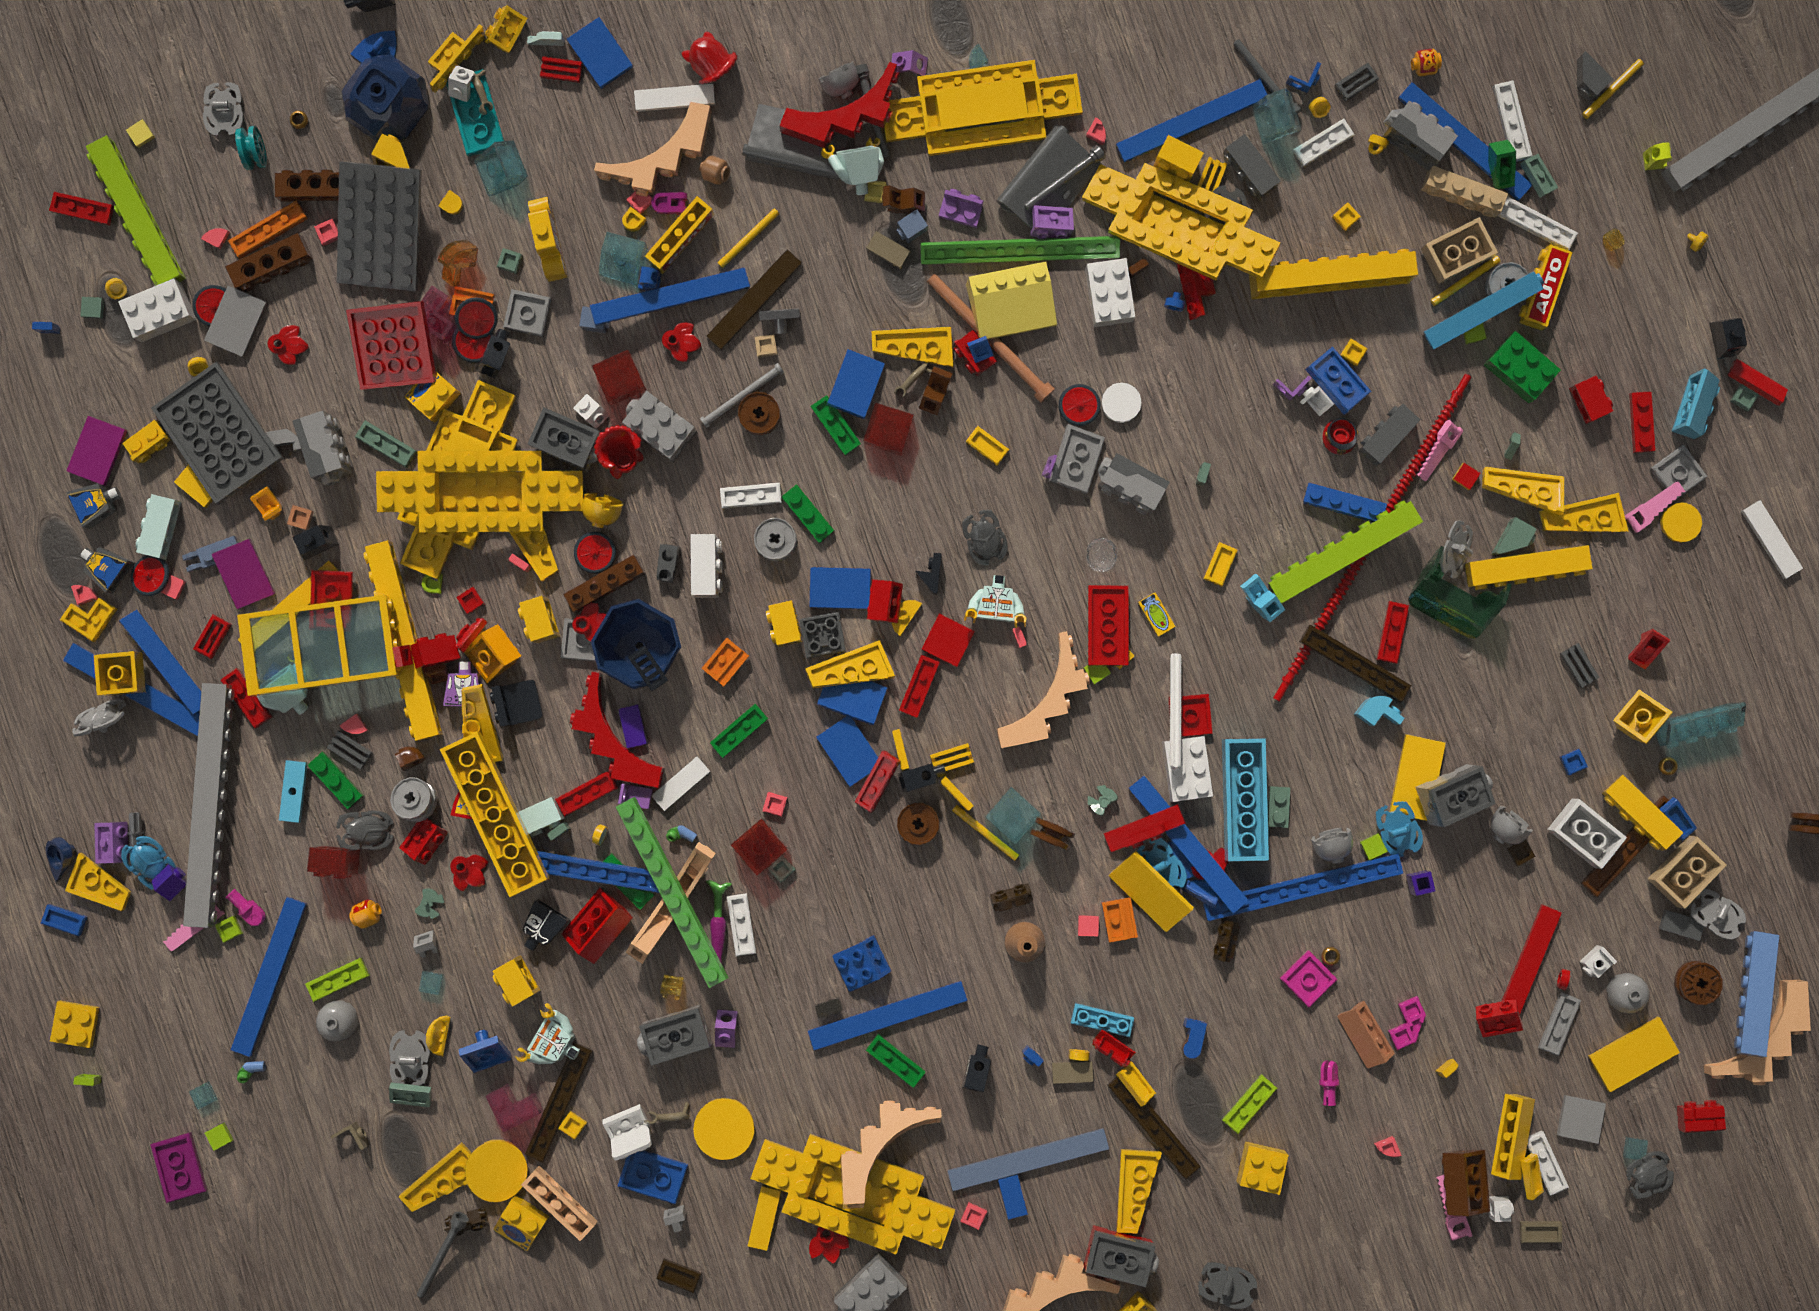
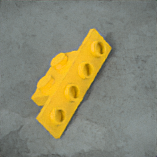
M479 24L466 41L452 32L428 60V64L439 72L430 82L432 92L436 93L439 89H443L454 68L460 66L463 60H467L475 45H479L483 41V26Z

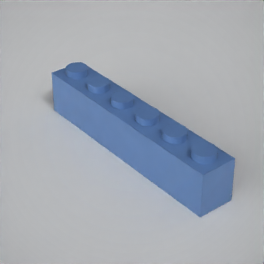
M1753 931L1749 933V936H1746L1745 947L1748 948L1747 956L1745 955L1743 959V967L1746 970L1745 976L1743 975L1741 978V988L1744 989L1743 996L1739 997L1738 1003L1739 1008H1741V1016L1737 1017L1736 1027L1739 1028V1035L1735 1037L1734 1048H1737V1054L1760 1058L1767 1057L1779 935Z

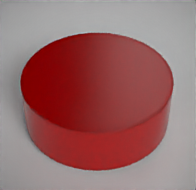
M1560 970L1557 988L1567 989L1570 980V970Z

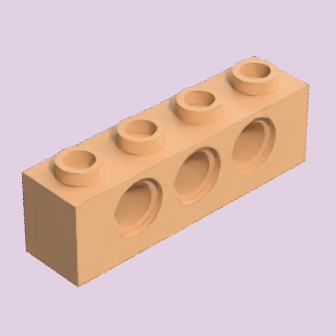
M540 1166L521 1184L579 1241L598 1222Z

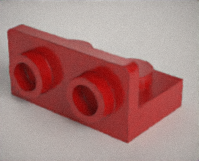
M972 330L961 339L954 341L955 348L953 350L959 358L963 357L967 362L965 366L971 374L975 373L978 377L997 361L992 356L975 363L967 343L979 339V337Z
M427 818L415 824L399 848L414 861L426 865L436 849L444 841L448 831L440 828Z
M1516 999L1476 1006V1019L1483 1038L1523 1031Z

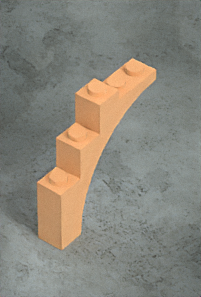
M690 102L686 117L678 131L656 152L628 163H596L594 169L596 175L606 181L616 179L621 184L630 185L632 183V188L636 191L637 195H653L658 172L665 177L678 176L682 154L689 158L702 157L712 113L711 107L705 104Z
M1067 631L1058 633V668L1047 695L1025 717L997 729L1000 748L1048 739V734H1051L1049 722H1045V718L1068 714V709H1071L1069 698H1065L1064 694L1088 689L1087 685L1090 684L1088 673H1084L1083 669L1075 671L1078 663L1076 655H1072L1070 648L1074 647L1072 636L1068 635Z
M700 842L695 846L677 876L687 898H689L692 891L703 878L716 854L708 846ZM663 898L626 951L628 955L642 964L673 921V917Z
M1780 980L1776 1011L1770 1022L1767 1057L1760 1058L1739 1054L1719 1063L1705 1064L1704 1073L1711 1075L1714 1079H1723L1725 1075H1732L1733 1078L1745 1077L1746 1080L1753 1082V1085H1766V1082L1773 1081L1772 1059L1784 1060V1056H1792L1791 1034L1801 1035L1803 1031H1811L1808 982L1803 980Z
M884 1101L883 1104H880V1128L866 1126L860 1130L861 1154H857V1151H847L841 1155L843 1209L864 1208L865 1187L868 1175L882 1151L897 1137L911 1129L927 1124L940 1123L942 1118L941 1109L936 1110V1107H926L924 1110L906 1108L904 1111H900V1103H895V1101Z
M1069 1254V1256L1063 1255L1056 1278H1054L1053 1274L1042 1271V1273L1036 1272L1030 1294L1027 1295V1292L1022 1289H1010L1003 1311H1040L1055 1299L1070 1293L1086 1290L1118 1294L1120 1284L1119 1281L1086 1273L1083 1270L1084 1264L1080 1257Z

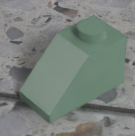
M1517 517L1510 519L1491 554L1496 556L1527 547L1528 545L1530 546L1536 538L1534 533L1537 529Z

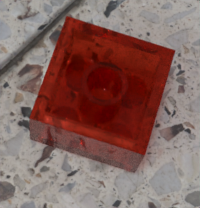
M629 350L592 365L610 406L647 390Z
M875 403L863 440L864 444L902 456L914 415Z
M761 818L731 844L733 849L756 876L789 849L764 818Z
M330 846L309 847L307 872H313V876L326 877L334 874L333 878H351V875L358 874L360 849L347 850Z

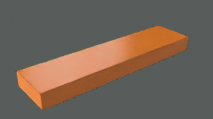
M296 200L231 238L228 242L237 257L241 259L307 220L308 217Z

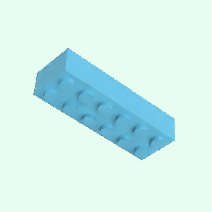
M1222 739L1225 860L1267 861L1269 860L1266 739Z

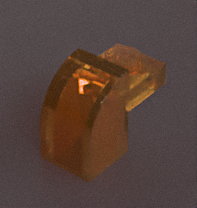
M468 240L454 241L446 245L438 257V261L444 265L442 279L452 287L459 286L462 268L476 267L478 247Z

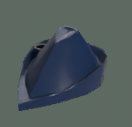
M61 837L48 841L45 847L46 856L55 882L61 879L69 867L75 850L73 845Z

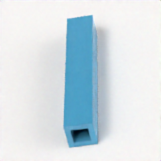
M1530 272L1425 330L1423 334L1431 349L1434 350L1543 290L1542 285L1544 281L1539 273Z

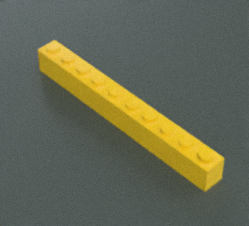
M387 540L365 546L364 559L370 566L369 578L376 588L374 596L387 595L393 601L394 611H391V618L395 619L396 631H393L394 639H398L399 646L412 645L416 643L418 637L393 542ZM413 660L412 665L402 666L399 676L395 677L397 680H400L401 687L399 688V693L406 703L404 712L406 718L410 719V735L412 738H415V741H421L443 735L430 683L425 674V667L416 669Z

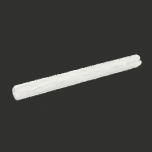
M1174 653L1170 657V768L1180 769L1181 654Z

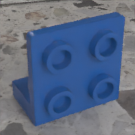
M874 935L832 956L849 991L879 980L891 972Z

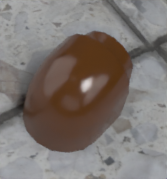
M403 747L398 749L399 752L395 753L403 771L417 766L425 760L422 752L416 747Z

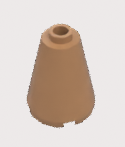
M1020 922L1013 925L1005 937V948L1008 954L1019 962L1034 961L1042 954L1045 947V938L1039 927L1029 922ZM1026 942H1029V943H1030V946L1027 947V948H1024V947H1023L1024 944H1025Z

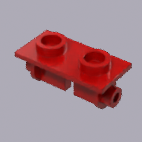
M1103 1029L1093 1039L1092 1045L1095 1046L1094 1049L1100 1051L1105 1056H1108L1109 1053L1112 1054L1110 1059L1119 1064L1120 1067H1127L1130 1059L1136 1053Z

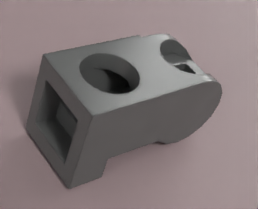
M660 544L657 581L674 582L680 546Z

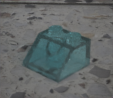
M1286 88L1266 95L1252 106L1263 144L1301 131L1291 92Z
M514 140L494 142L474 160L488 196H494L514 188L528 178Z
M606 232L601 249L599 275L637 285L640 268L643 267L648 250L646 243Z
M1010 787L984 817L1016 844L1041 813L1016 790Z

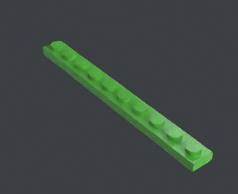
M1117 236L920 243L921 264L1120 258V238Z
M636 797L616 806L708 987L711 988L728 979V975Z

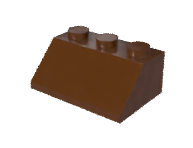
M1461 1150L1442 1153L1447 1215L1473 1216L1490 1212L1485 1150Z

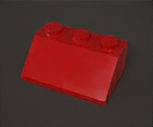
M599 888L561 935L578 955L595 964L633 917L619 902L602 888Z

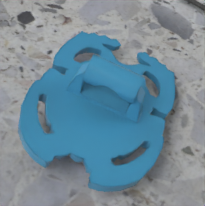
M1398 801L1393 804L1398 806L1393 812L1384 811L1388 807L1386 805L1376 811V822L1380 830L1385 829L1381 831V839L1387 851L1392 855L1399 854V857H1403L1405 850L1410 849L1415 853L1421 848L1423 835L1416 820L1412 822L1410 820L1415 818L1411 807L1406 801ZM1400 809H1406L1409 815H1405ZM1383 814L1387 815L1385 823L1381 822ZM1416 831H1418V840L1414 844V840L1416 838ZM1388 840V842H1389L1392 846L1396 847L1397 850L1391 848V847L1387 844L1386 841Z
M140 836L136 838L137 842L134 847L128 845L123 847L121 858L130 872L132 871L134 875L142 874L138 876L139 881L152 890L154 889L152 883L145 878L153 880L166 867L167 863L176 868V865L169 856L165 859L163 858L167 854L156 840L151 837ZM128 853H130V862L132 866H130L128 862Z
M1162 838L1154 841L1150 840V844L1155 843L1151 852H1142L1145 846H1141L1137 850L1141 856L1143 854L1146 855V861L1171 886L1175 885L1182 888L1185 885L1187 879L1186 870L1182 862L1175 855L1170 857L1169 854H1172L1173 850ZM1157 845L1164 846L1166 848V851L1158 849ZM1177 865H1179V866H1180V869H1181V878H1180V879H1178L1179 869H1178V866H1177Z

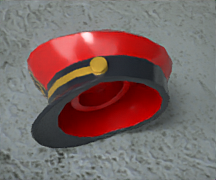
M1339 418L1332 420L1323 430V443L1333 454H1347L1356 445L1358 431L1355 425L1348 419Z

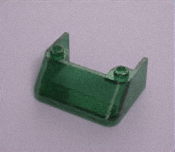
M1440 546L1425 565L1409 595L1408 602L1413 608L1463 636L1471 639L1477 638L1506 605L1512 585L1508 583L1499 595L1491 591H1482L1476 597L1442 579L1444 573L1439 562L1444 547Z

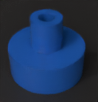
M1174 292L1172 298H1166L1164 307L1173 311H1183L1185 302L1180 300L1181 293Z

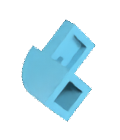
M1254 574L1240 586L1251 606L1267 621L1271 622L1285 611L1277 596L1267 589L1257 574Z
M1375 696L1366 699L1354 714L1369 726H1375L1382 715L1395 725H1400L1405 719L1400 715L1402 712L1394 706L1389 707L1393 699L1386 696Z

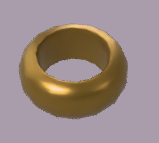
M297 110L291 114L289 121L294 128L302 129L308 124V117L305 112ZM302 115L304 117L303 122L299 125L295 124V117Z
M1665 757L1659 762V770L1664 775H1672L1678 769L1676 760L1671 757ZM1668 760L1673 764L1670 772L1664 769V763Z
M1334 947L1325 948L1321 955L1322 961L1330 966L1337 964L1340 960L1339 951ZM1328 951H1334L1336 954V958L1332 962L1326 960L1325 956Z

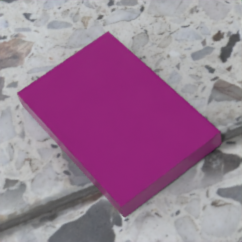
M88 416L66 471L106 486L127 430Z
M250 538L211 554L237 609L275 594Z
M192 1132L150 1144L166 1203L208 1191Z

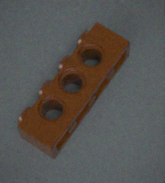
M327 169L321 170V172L302 170L301 173L282 170L281 173H275V197L280 202H294L296 200L298 202L339 201V187L333 188L334 183L339 181V172ZM301 181V186L298 189H294L295 183ZM321 181V186L314 189V184Z
M296 233L225 267L234 287L239 291L248 292L254 289V286L257 284H265L277 275L288 274L291 271L290 269L307 265L308 261L312 260L313 257L304 238L299 233ZM288 252H292L291 258L285 260V255ZM273 260V266L267 269V263ZM251 269H255V274L252 277H249V271Z
M632 555L563 595L572 611L578 613L586 605L598 602L644 576L646 573L638 558Z

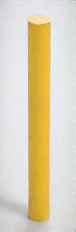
M1638 59L1582 113V116L1588 119L1644 65L1643 61Z
M774 208L717 262L718 265L723 269L780 213Z
M1498 256L1493 257L1432 298L1430 301L1433 306H1436L1500 263V258Z
M958 805L953 808L952 812L1015 861L1018 858V853Z

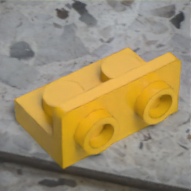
M506 5L502 9L499 7L494 15L496 20L493 26L489 25L484 34L486 36L484 42L487 44L491 43L508 54L528 18Z
M153 420L122 444L130 453L132 461L144 463L151 458V454L155 451L164 449L171 439L158 421Z

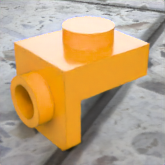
M268 486L250 497V500L262 514L264 521L269 518L273 520L281 514L282 505Z

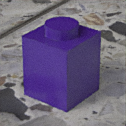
M168 864L152 880L154 891L168 901H171L186 886V874L179 867L174 868Z
M1424 870L1406 875L1411 895L1418 896L1436 891L1431 871Z

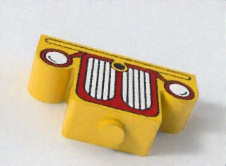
M544 197L528 201L530 211L528 217L546 279L548 282L568 278L550 199Z

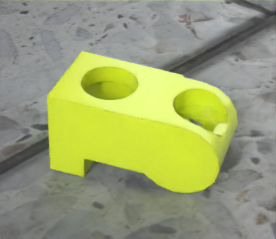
M1659 143L1643 152L1645 171L1667 167V162L1672 160L1670 143Z

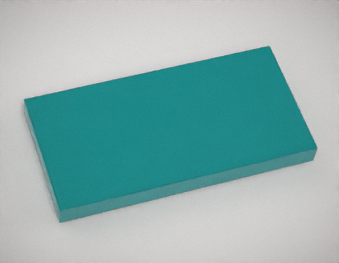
M482 70L475 71L474 73L477 75ZM486 74L479 78L488 101L493 104L492 111L487 106H484L487 112L486 115H482L479 111L482 103L472 81L470 82V98L468 102L450 96L468 157L506 146Z

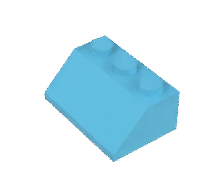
M1702 369L1689 376L1672 432L1692 439L1701 437L1706 432V420L1713 411L1714 406L1712 402L1720 389L1718 386L1720 379L1709 370Z

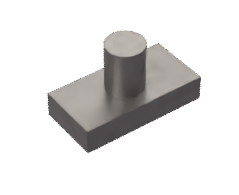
M800 308L759 312L760 320L774 319L775 334L787 333L786 318L800 317Z

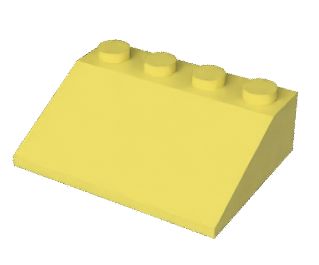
M1046 262L968 277L966 288L979 338L986 336L987 339H993L1057 326L1051 279Z

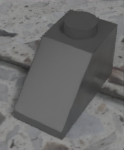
M1585 51L1577 59V88L1584 98L1592 101L1613 78Z

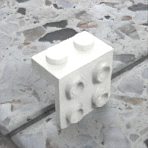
M640 1104L602 1120L603 1126L611 1139L612 1157L615 1161L625 1159L638 1151H644L652 1145L650 1124L644 1122V1120L648 1119Z

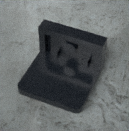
M534 680L491 687L490 699L492 704L496 706L497 712H494L496 723H500V727L520 724L543 717L538 690Z

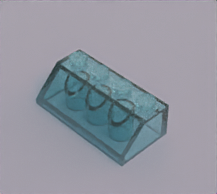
M1727 703L1669 718L1656 733L1659 746H1666L1668 749L1679 746L1678 742L1686 741V744L1699 741L1698 737L1705 736L1708 739L1718 736L1717 732L1724 731L1725 734L1736 732L1737 727L1744 726L1746 703Z

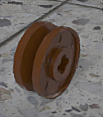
M765 392L748 394L742 399L738 407V417L741 425L746 431L754 435L763 436L769 434L777 428L780 422L781 412L778 403L771 395ZM759 409H762L764 416L757 418L756 414H754L755 411L758 412Z
M913 803L907 805L900 812L897 818V828L905 841L915 845H922L930 842L936 836L939 830V819L932 807L924 803ZM917 818H920L921 822L924 823L922 828L919 827V830H916L915 825L912 824L913 820H917Z
M1790 812V818L1799 820V824L1789 825V831L1819 835V814Z
M1036 817L1035 822L1042 827L1041 831L1031 829L1029 834L1051 845L1069 850L1070 845L1064 842L1063 838H1074L1075 833L1050 821Z
M1689 961L1677 970L1674 977V986L1677 993L1684 1000L1697 1005H1707L1714 1002L1720 996L1723 989V979L1720 972L1714 966L1701 961Z

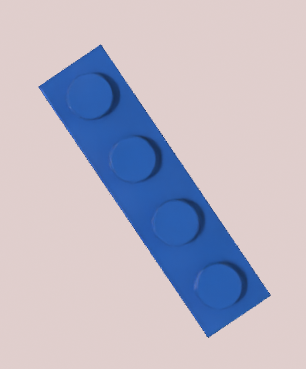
M1308 483L1303 500L1304 504L1369 520L1370 522L1378 520L1376 516L1384 512L1387 503L1313 483Z

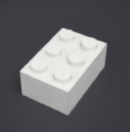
M1127 258L1087 264L1085 273L1093 326L1100 327L1133 322L1135 311Z
M171 279L118 301L132 337L141 343L197 320L182 283L176 279Z
M691 534V595L694 598H719V593L723 591V584L719 579V573H722V561L719 559V553H722V541L715 534Z
M1205 737L1181 739L1180 769L1170 768V741L1162 742L1170 801L1176 802L1212 797L1213 792Z
M1571 799L1547 829L1591 866L1599 869L1606 865L1627 838L1580 799Z

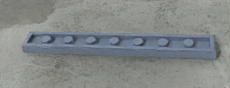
M1104 1128L953 1168L948 1170L952 1190L955 1191L1108 1150L1109 1146Z

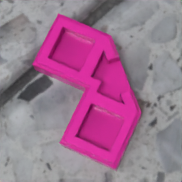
M1417 996L1398 1004L1406 1023L1388 1031L1396 1050L1415 1043L1419 1036L1418 1033L1426 1014Z

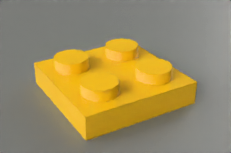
M57 1001L50 1042L86 1048L93 1047L100 1007Z

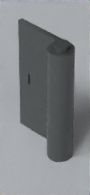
M762 104L758 105L749 142L744 144L742 155L746 156L745 159L747 161L836 180L840 179L831 167L828 159L821 155L822 147L780 132L779 125L786 109ZM833 131V139L831 143H827L825 150L830 152L828 147L833 145L835 148L833 154L836 155V152L846 149L849 136Z
M1062 125L1060 127L1055 126L996 200L1004 210L1014 213L1031 229L1033 228L1032 209L1026 210L1024 204L1087 158L1089 154L1069 135V130ZM1100 163L1089 165L1036 206L1068 208L1095 174Z

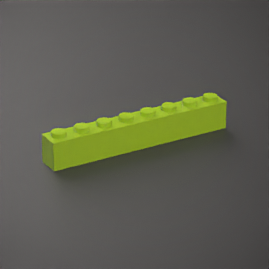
M106 135L85 146L89 152L87 154L89 161L92 165L95 164L98 170L96 171L98 178L107 187L105 188L106 194L111 200H114L116 204L114 206L115 211L120 217H123L125 230L128 234H132L134 247L138 252L142 253L143 258L141 260L144 266L150 269L152 273L150 277L153 283L157 286L171 279H176L179 282L185 280L184 273L114 140Z
M1405 500L1394 505V511L1388 513L1386 510L1377 515L1376 518L1378 520L1370 524L1368 520L1358 526L1360 530L1354 534L1349 531L1342 535V541L1336 544L1332 541L1323 546V552L1317 554L1315 551L1306 556L1307 561L1299 564L1297 561L1287 567L1289 571L1283 575L1281 572H1278L1271 576L1270 579L1272 581L1268 584L1273 593L1283 603L1419 525L1423 520L1411 501L1406 503Z

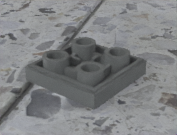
M839 612L800 619L806 658L846 652Z

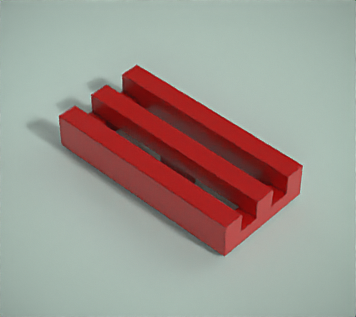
M542 56L541 78L580 83L581 61ZM547 63L577 67V69L547 65ZM546 70L574 73L576 77L546 73Z
M212 614L193 650L213 659L232 624ZM215 621H217L218 623H217L215 629H214L213 632L211 633V635H210V637H209L207 643L205 644V646H204V648H203V650H202V649H201V646H202L203 642L205 641V639H206L207 635L209 634L211 628L213 627ZM222 625H224L223 628H222V630H221V632L219 633L217 639L215 640L213 646L211 647V649H210V651H209V653H208L207 651L209 650L211 644L213 643L215 637L217 636V634H218L220 628L222 627Z

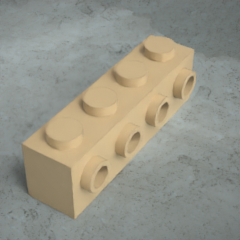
M1432 166L1427 172L1421 188L1422 191L1431 196H1438L1450 203L1462 205L1466 209L1475 210L1485 216L1494 218L1502 212L1508 196L1506 192L1436 166Z

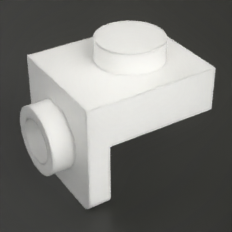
M456 66L448 78V95L468 102L470 98V82L474 77V71Z
M1320 386L1315 389L1310 387L1303 393L1305 398L1300 401L1302 405L1307 401L1319 416L1334 405V402Z
M588 394L573 408L595 429L609 417V414Z

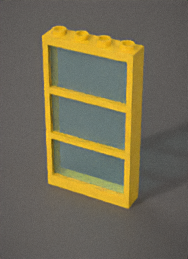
M378 595L237 615L248 696L253 697L399 676V671H402V667H396L392 649L399 646L398 639H394L393 631H396L395 619L391 618V611H394L392 599H389L387 595Z

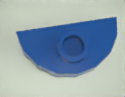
M1188 880L1181 888L1184 892L1216 908L1218 896L1205 880Z

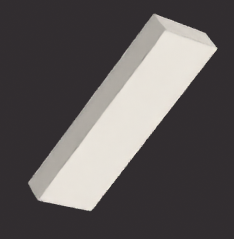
M1342 119L1296 147L1293 152L1301 165L1305 167L1346 142L1355 134L1346 120Z
M780 483L720 488L722 509L782 503Z
M697 756L657 790L652 797L666 811L711 771Z
M745 893L727 896L736 957L756 954L748 895Z
M1539 1131L1530 1135L1527 1148L1530 1154L1538 1155L1542 1181L1548 1194L1552 1196L1569 1188L1544 1132Z

